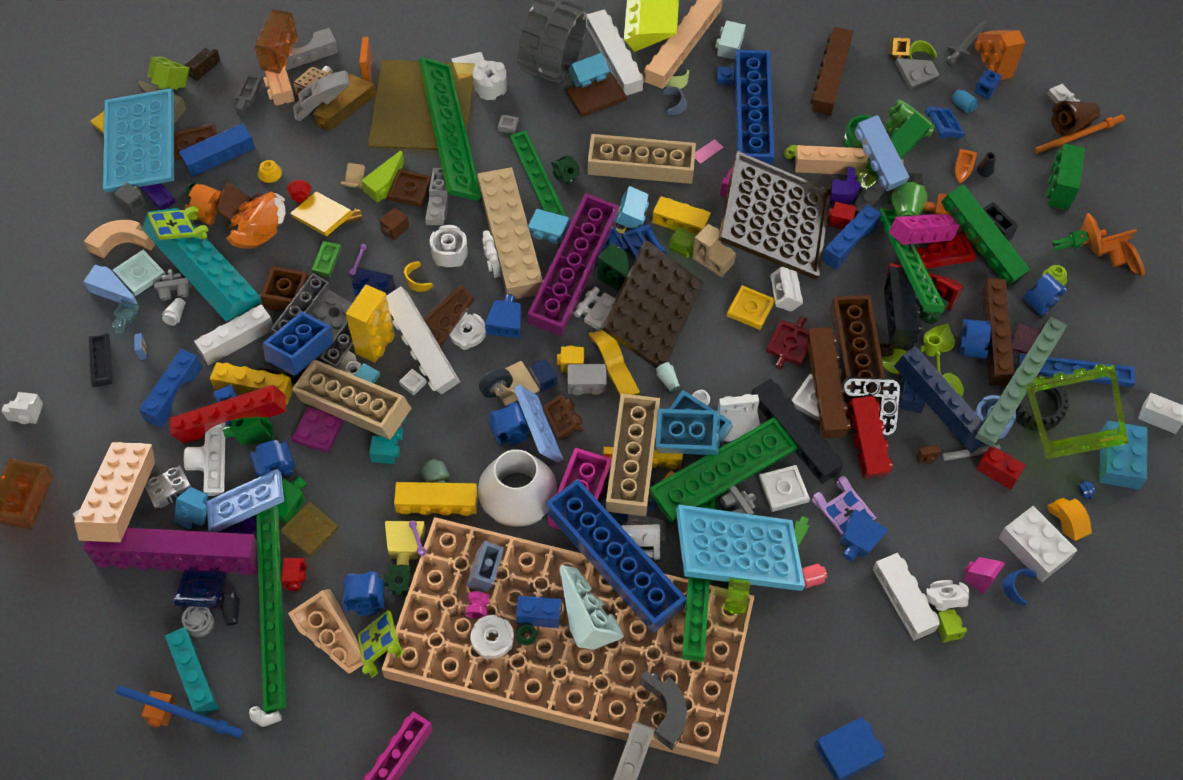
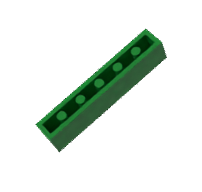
M964 184L948 193L941 201L944 209L959 224L966 237L972 241L977 251L982 254L988 265L999 276V279H1006L1007 287L1021 279L1031 270Z

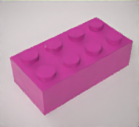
M574 448L557 494L578 479L600 503L610 477L612 459ZM548 516L549 526L560 529Z

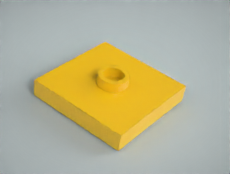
M742 285L727 312V317L761 330L775 303V298Z

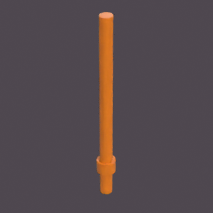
M1122 114L1114 118H1106L1101 123L1035 147L1034 152L1039 154L1104 128L1109 129L1114 127L1115 124L1125 121V116Z

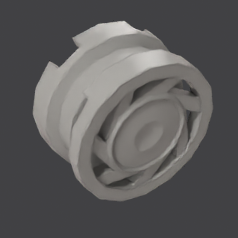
M190 606L182 615V624L193 637L199 638L208 635L215 625L214 617L207 607Z

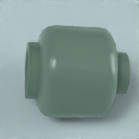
M432 459L423 465L421 475L425 483H447L449 481L450 474L443 461Z

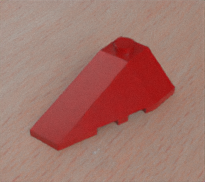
M891 263V264L889 265V267H888L886 276L888 275V272H889L890 267H903V266H900V265H896V264H892V263ZM928 272L940 297L949 302L946 309L951 311L961 296L964 286L949 277Z

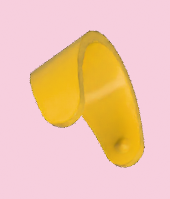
M419 261L409 263L404 269L406 284L411 290L424 292L432 289L433 284L416 283L408 277L413 270L421 266Z

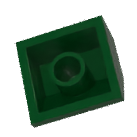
M611 243L598 257V279L620 292L629 273L627 254L621 247Z

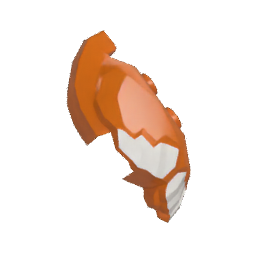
M270 191L259 198L256 197L249 203L244 202L239 207V213L232 217V223L228 227L238 225V230H232L226 239L231 245L242 249H253L261 246L277 233L276 227L283 223L286 214L283 203L285 198Z

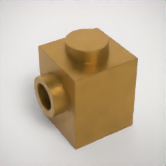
M890 37L889 54L893 55V58H903V55H909L910 38Z

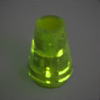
M859 171L857 173L858 182L861 183V187L870 188L874 185L876 177L873 172Z

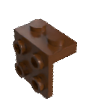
M227 183L224 185L215 210L231 222L232 217L239 213V207L244 202L249 203L256 197L259 198L264 194L260 192L249 197L231 183Z

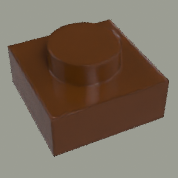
M939 445L920 448L916 455L918 464H931L935 462L941 452Z

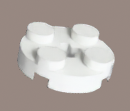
M465 313L449 335V338L463 350L477 346L486 337L485 323L479 315L474 313L473 315H467ZM464 328H467V329H470V328H471L470 332H468V333H465V332H464Z
M941 580L930 584L931 588L926 589L928 602L935 605V608L939 611L968 606L969 588L964 583L959 582V585L953 584V580Z
M487 615L480 618L475 623L470 635L474 650L484 659L499 658L511 650L513 646L514 633L511 624L506 619L503 620L496 615ZM490 632L494 635L498 634L495 641L486 639L489 637Z

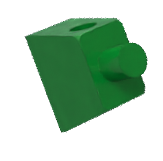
M268 417L231 420L230 426L223 427V434L225 438L235 437L243 445L273 441V424Z
M299 476L292 483L282 478L284 502L276 505V507H278L279 521L287 527L305 503V497L301 490L307 484Z

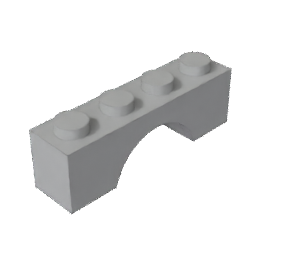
M330 28L314 32L311 42L304 47L289 48L281 43L266 48L272 68L285 66V69L288 70L338 53V48Z

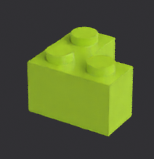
M151 57L147 77L152 78L151 83L158 85L157 88L161 90L168 88L178 90V88L186 86L189 67L163 57Z

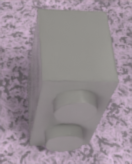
M568 364V394L600 395L606 393V364Z

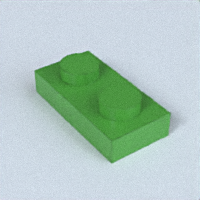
M323 241L313 265L312 273L330 278L342 249L341 244Z

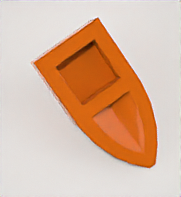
M960 149L955 166V175L959 183L965 181L973 171L978 152Z

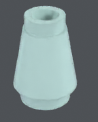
M667 362L656 368V375L670 392L680 387L673 365Z

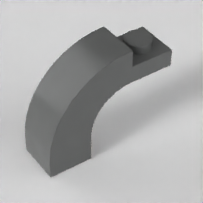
M645 670L640 677V685L658 697L666 710V716L656 729L654 737L673 750L685 728L687 718L685 698L678 685L670 677L662 683L658 675L655 673L650 674Z

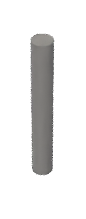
M999 444L994 445V447H996L997 449L1001 450V447H1000ZM990 446L980 447L972 454L968 450L943 453L942 459L943 461L984 455Z

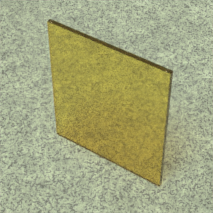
M382 59L369 147L438 150L418 61ZM442 62L451 65L467 133L475 63Z

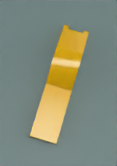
M603 330L594 333L589 332L588 336L591 342L598 346L606 364V371L619 397L621 394L640 396V391L624 362L617 341Z

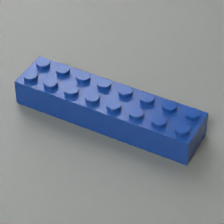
M736 50L734 63L736 152L739 151L773 166L774 139L770 51Z
M578 479L546 502V513L652 633L685 608L687 598Z

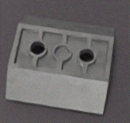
M312 273L272 326L271 331L273 334L276 333L301 311L331 326L333 344L316 357L315 360L337 368L353 346L345 314L352 303L329 290V282ZM337 311L339 316L331 317L329 312Z

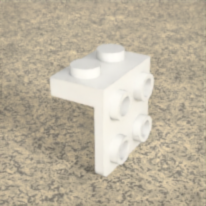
M745 394L739 397L726 396L719 399V414L729 419L733 425V428L724 439L725 443H730L760 426L757 413L759 404L758 394Z

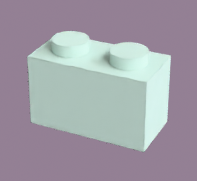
M726 20L725 26L721 27L719 36L721 38H718L716 42L717 56L735 60L736 50H740L744 38L745 24Z

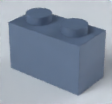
M487 541L481 544L473 561L466 584L467 587L486 593L492 587L504 550L503 547Z

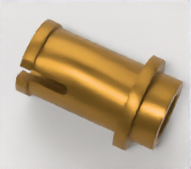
M354 208V211H351L352 215L342 225L355 221L360 222L363 219L361 210Z

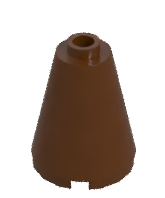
M1060 101L1052 109L1054 115L1051 117V122L1057 133L1070 135L1098 119L1100 108L1096 103Z

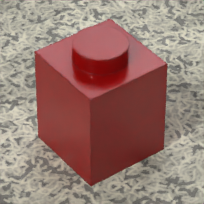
M835 202L834 209L830 208L828 219H831L829 226L844 229L853 220L856 206Z

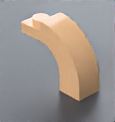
M116 220L105 223L91 232L84 240L88 251L102 258H105L113 247L121 243H134L150 251L155 246L154 242L142 230L140 223L132 220Z

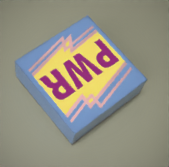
M142 333L135 334L134 350L140 360L147 359V346Z

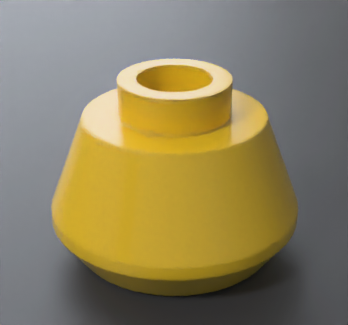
M266 160L259 166L258 177L265 183L276 182L282 175L280 166L272 160Z

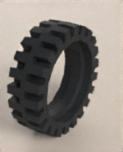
M1038 374L1029 389H1038L1048 393L1054 399L1056 412L1047 417L1036 416L1028 412L1020 403L1016 409V422L1018 424L1023 422L1024 428H1027L1029 425L1030 430L1033 431L1036 428L1038 431H1043L1044 428L1047 431L1055 428L1062 421L1069 407V398L1066 397V390L1061 391L1063 386L1061 384L1056 385L1057 381L1055 379L1051 382L1049 381V376L1043 379L1042 374Z

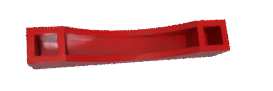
M270 385L171 417L170 435L186 444L201 439L209 429L227 421L248 417H272L285 413L286 395L274 385Z

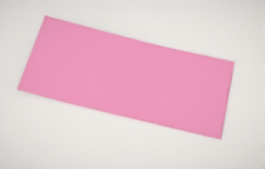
M714 139L695 152V159L701 164L724 147Z

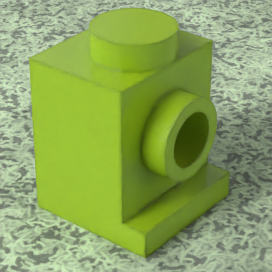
M948 608L945 611H939L937 615L940 625L937 629L942 642L962 639L967 629L966 627L962 628L961 617L956 614L955 609Z

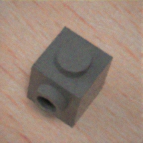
M129 183L124 184L114 193L118 204L132 215L146 205L140 189L136 186H131Z

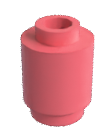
M817 563L802 568L804 588L825 583L827 572L824 566L821 567Z

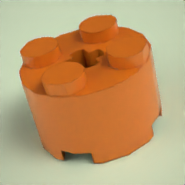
M196 184L188 195L191 197L189 205L185 204V209L196 206L199 210L196 213L198 216L196 220L213 225L217 215L215 209L222 192L203 184Z

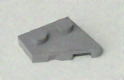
M898 58L895 61L909 90L939 77V73L932 61Z

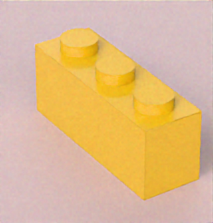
M660 196L653 211L652 223L696 237L710 223L711 212Z

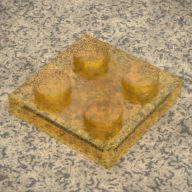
M309 502L281 529V533L311 557L339 530V527Z

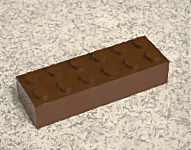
M871 295L833 297L830 311L833 330L836 335V348L839 352L842 383L847 377L885 378ZM851 382V385H847L850 391L854 387L861 389L860 385H855L853 382ZM869 382L866 385L867 392H872L876 388L875 382ZM880 382L881 388L887 389V387H886V386H882V385H881L882 382ZM846 392L844 394V398L847 404L851 401V399L868 397L848 395Z

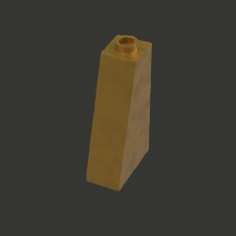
M348 73L350 85L329 104L322 102L313 113L315 125L328 131L334 129L376 96L375 84Z

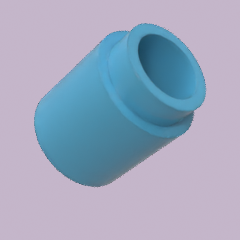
M957 90L951 99L954 105L966 113L973 112L978 106L977 98L965 90Z

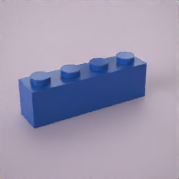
M242 123L181 150L179 154L192 177L255 149L252 136Z

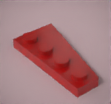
M964 231L959 232L951 241L933 242L928 247L916 249L926 269L972 262L976 258Z

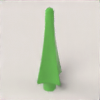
M804 516L801 517L799 522L796 521L794 527L797 547H799L809 528V525H807L809 519Z

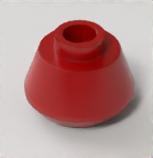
M294 180L287 186V191L293 201L302 203L308 199L312 187L304 180Z

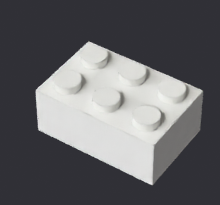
M1034 506L1007 525L998 537L1028 569L1037 574V578L1041 582L1045 581L1070 561L1077 552V549Z

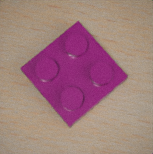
M307 407L292 437L293 443L329 454L344 420L327 412Z

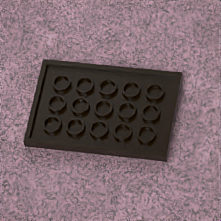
M645 241L601 330L657 368L668 362L704 282L649 241Z

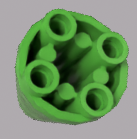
M898 99L894 107L889 109L887 114L889 120L885 123L884 127L886 132L891 134L896 127L900 129L902 121L908 115L911 117L914 112L931 125L924 138L932 135L935 125L909 104Z
M907 182L893 190L891 201L897 217L918 216L921 214L927 203V192L923 185Z

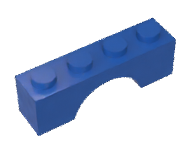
M867 204L825 248L822 261L837 271L847 260L860 239L864 236L869 237L879 226L882 213Z
M180 349L139 409L146 422L162 428L172 413V403L179 388L188 381L193 382L202 369L197 355Z

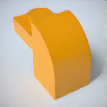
M1065 498L1057 499L1055 502L1047 505L1048 512L1061 520L1062 533L1076 541L1092 534L1089 515L1076 498L1070 501Z

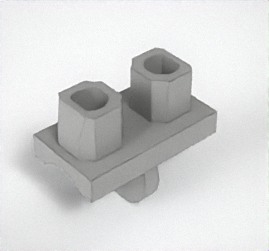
M168 269V275L162 276V282L154 283V287L162 301L172 299V290H177L179 298L189 297V288L192 287L187 278H182L181 273L174 274L173 269Z
M734 485L728 490V493L721 497L720 502L725 509L733 505L736 510L732 512L753 515L752 509L756 507L753 501L756 499V496L753 493L747 495L745 491L740 493Z

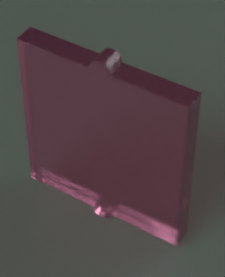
M1018 323L1016 334L1013 335L1012 350L1027 354L1042 330Z

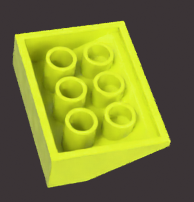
M627 0L624 41L634 52L677 35L679 0Z

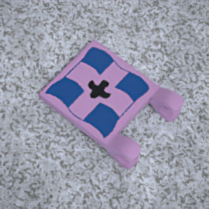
M841 476L836 482L837 487L843 491L842 494L828 503L820 492L814 494L812 498L814 505L824 513L841 536L848 517L854 509L872 520H876L875 515L853 490L845 476Z

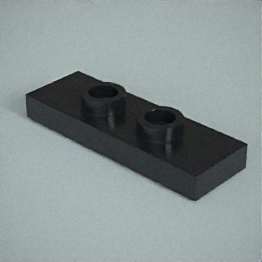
M108 333L89 336L92 387L112 384L110 336Z

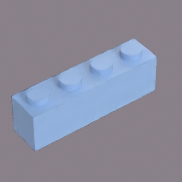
M876 115L859 122L855 135L859 141L861 140L863 151L866 156H869L871 167L879 176L880 185L885 187L886 191L906 184L909 175L879 116Z

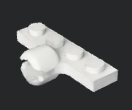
M226 422L216 425L205 433L204 446L186 447L184 450V468L186 470H200L204 473L203 493L208 494V496H219L224 493L225 437L223 427L226 426Z

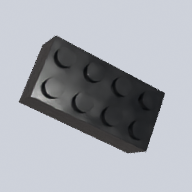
M890 267L883 287L889 344H892L894 349L911 350L918 341V333L922 331V323L918 320L920 316V307L916 303L918 297L904 268Z

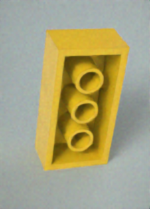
M365 285L345 314L355 353L375 363L379 357L383 356L386 346L393 341L395 333L386 293Z

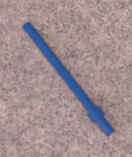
M118 685L115 692L116 694L215 729V732L222 735L226 733L241 738L244 731L228 725V722L221 719L219 721L121 685Z

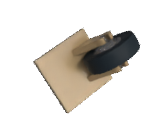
M522 361L507 368H500L487 373L479 383V390L484 397L492 398L499 396L505 407L512 402H518L514 387L518 384L534 394L540 391Z

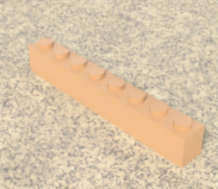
M697 0L696 4L691 6L687 16L685 15L681 24L677 25V35L668 38L665 45L661 46L659 53L654 55L652 62L645 67L646 83L662 89L666 86L720 13L722 0Z

